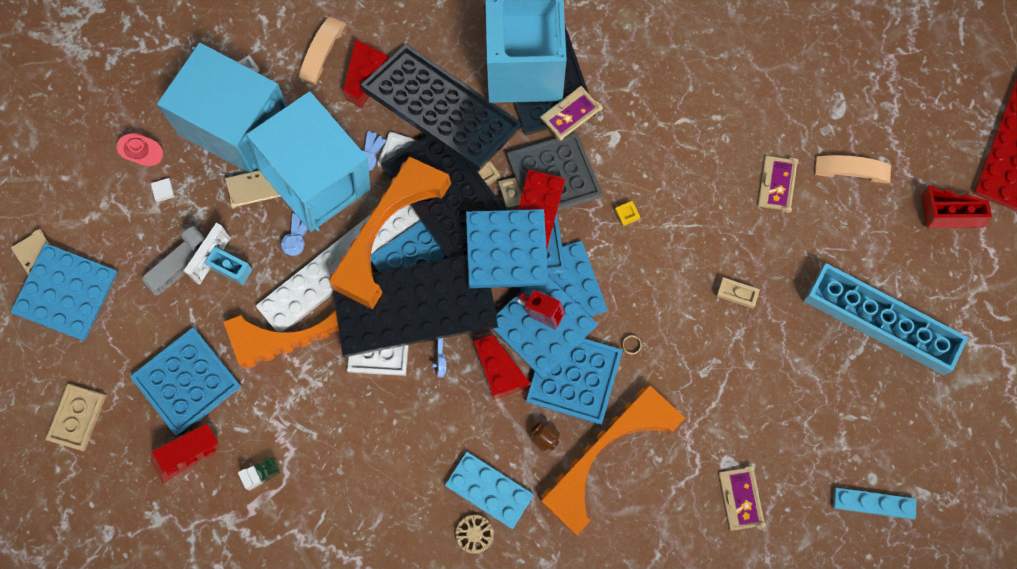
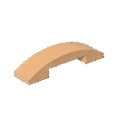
M330 16L325 20L305 56L299 74L300 79L316 85L323 71L322 66L336 38L339 39L346 25L345 22Z
M817 156L815 175L834 177L836 174L870 178L871 182L889 184L891 165L882 161L856 156Z

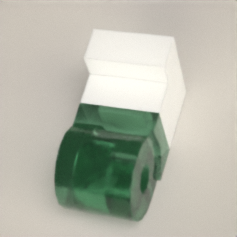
M274 457L238 472L245 489L249 491L281 473Z

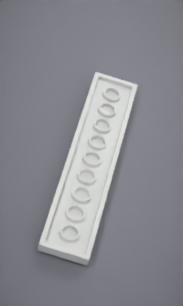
M409 205L397 211L384 223L375 238L371 255L420 222ZM370 215L256 305L257 309L277 332L285 333L334 293L329 283L330 275L333 271H336L342 256L347 254L351 242L358 237L362 225L367 223Z

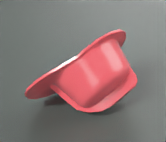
M140 133L126 134L117 142V151L122 158L141 165L154 166L163 157V150L158 142Z

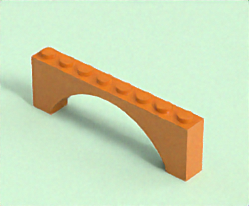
M409 157L401 165L397 177L392 179L388 191L384 192L381 196L377 208L372 210L367 223L362 225L358 237L351 242L347 254L342 256L336 271L331 273L329 283L332 289L373 309L382 295L380 286L374 282L371 270V252L379 230L393 214L407 205L428 198L439 197L442 199L451 185L449 175Z
M336 310L321 323L309 329L291 333L261 329L247 322L242 315L223 322L237 362L242 368L246 369L255 367L260 361L273 360L275 355L280 353L288 354L294 350L293 348L308 346L313 340L318 338L319 340L326 339L331 333L339 332Z
M649 386L647 389L643 387L636 394L638 399L634 403L630 401L622 409L624 414L620 418L615 416L609 423L611 425L609 430L606 432L603 429L596 437L598 441L593 446L589 444L582 452L584 456L580 460L576 458L569 465L571 470L566 475L562 473L555 480L557 485L553 489L548 488L541 495L543 498L541 503L575 536L591 521L587 517L585 507V484L590 466L598 453L616 438L632 432L656 430L667 432L670 435L685 419L653 387Z

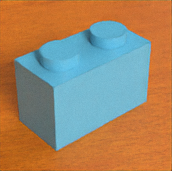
M217 247L213 248L205 261L210 270L242 286L252 272V268L248 263Z

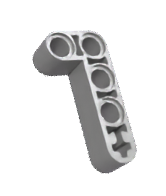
M192 226L186 229L181 236L184 242L142 278V282L154 295L164 292L185 274L184 269L206 239L196 227Z

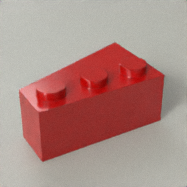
M357 39L355 40L343 92L346 101L363 108L369 95L360 90V85L388 60V56Z
M928 185L921 195L927 229L984 228L992 218L989 200L966 194L964 196L954 194L951 190L935 189L932 185Z
M493 335L474 341L475 349L493 400L530 388V381Z
M205 424L152 451L151 464L163 484L187 468L192 467L203 458L214 455L217 452L216 450H218L219 443L208 424Z

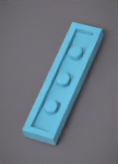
M834 488L833 509L914 520L916 519L917 499Z

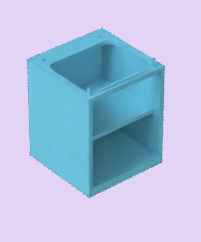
M486 0L489 103L563 100L566 70L564 0Z
M199 42L196 48L192 47L193 53L157 105L179 136L248 173L254 172L257 168L246 134L286 108L287 103L278 83Z
M310 91L246 134L256 168L310 232L315 229L319 232V226L371 190L367 156Z

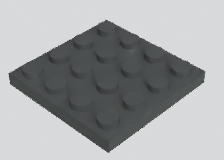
M578 133L567 135L562 141L556 138L507 153L521 192H523L528 170L565 178L557 211L599 199L603 196Z

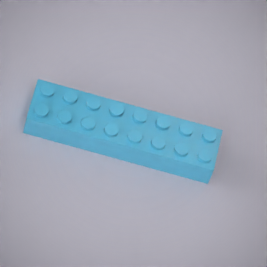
M827 263L819 270L804 299V302L942 375L953 371L969 338Z

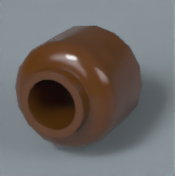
M540 421L530 431L532 434L531 441L541 451H547L548 449L552 451L559 444L560 433L549 422L542 423Z

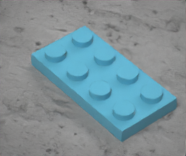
M466 452L445 485L512 530L534 494Z

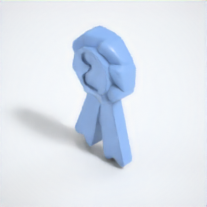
M370 131L367 132L365 149L362 150L368 158L369 171L373 170L377 164L375 154L386 143V140L382 139L381 136L375 141L377 133H371Z
M295 213L292 214L291 234L285 235L281 242L283 252L290 256L302 253L305 247L302 237L308 231L307 227L301 223V220Z
M444 338L437 339V364H432V367H437L438 378L444 377L446 373V358L442 353Z

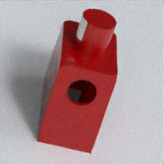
M536 290L531 295L523 292L519 296L518 303L525 306L526 312L530 317L554 330L557 329L565 315L561 301Z

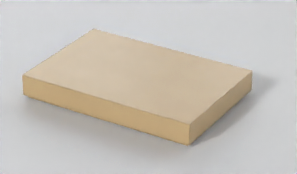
M67 384L46 440L85 452L106 395Z

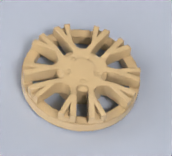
M480 515L467 516L457 526L456 540L459 546L468 553H481L488 549L493 541V527L486 518ZM476 518L482 520L481 525H475ZM469 519H472L474 526L470 527ZM463 523L468 525V530L461 529ZM486 523L488 526L485 529L481 530L480 527H482ZM490 530V537L483 536L484 531ZM459 533H467V536H459ZM482 537L488 541L487 545L481 541ZM467 538L469 541L463 546L461 540ZM470 542L474 543L472 550L468 549ZM480 542L483 548L476 550L475 544Z

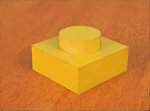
M633 201L615 208L622 226L640 219Z

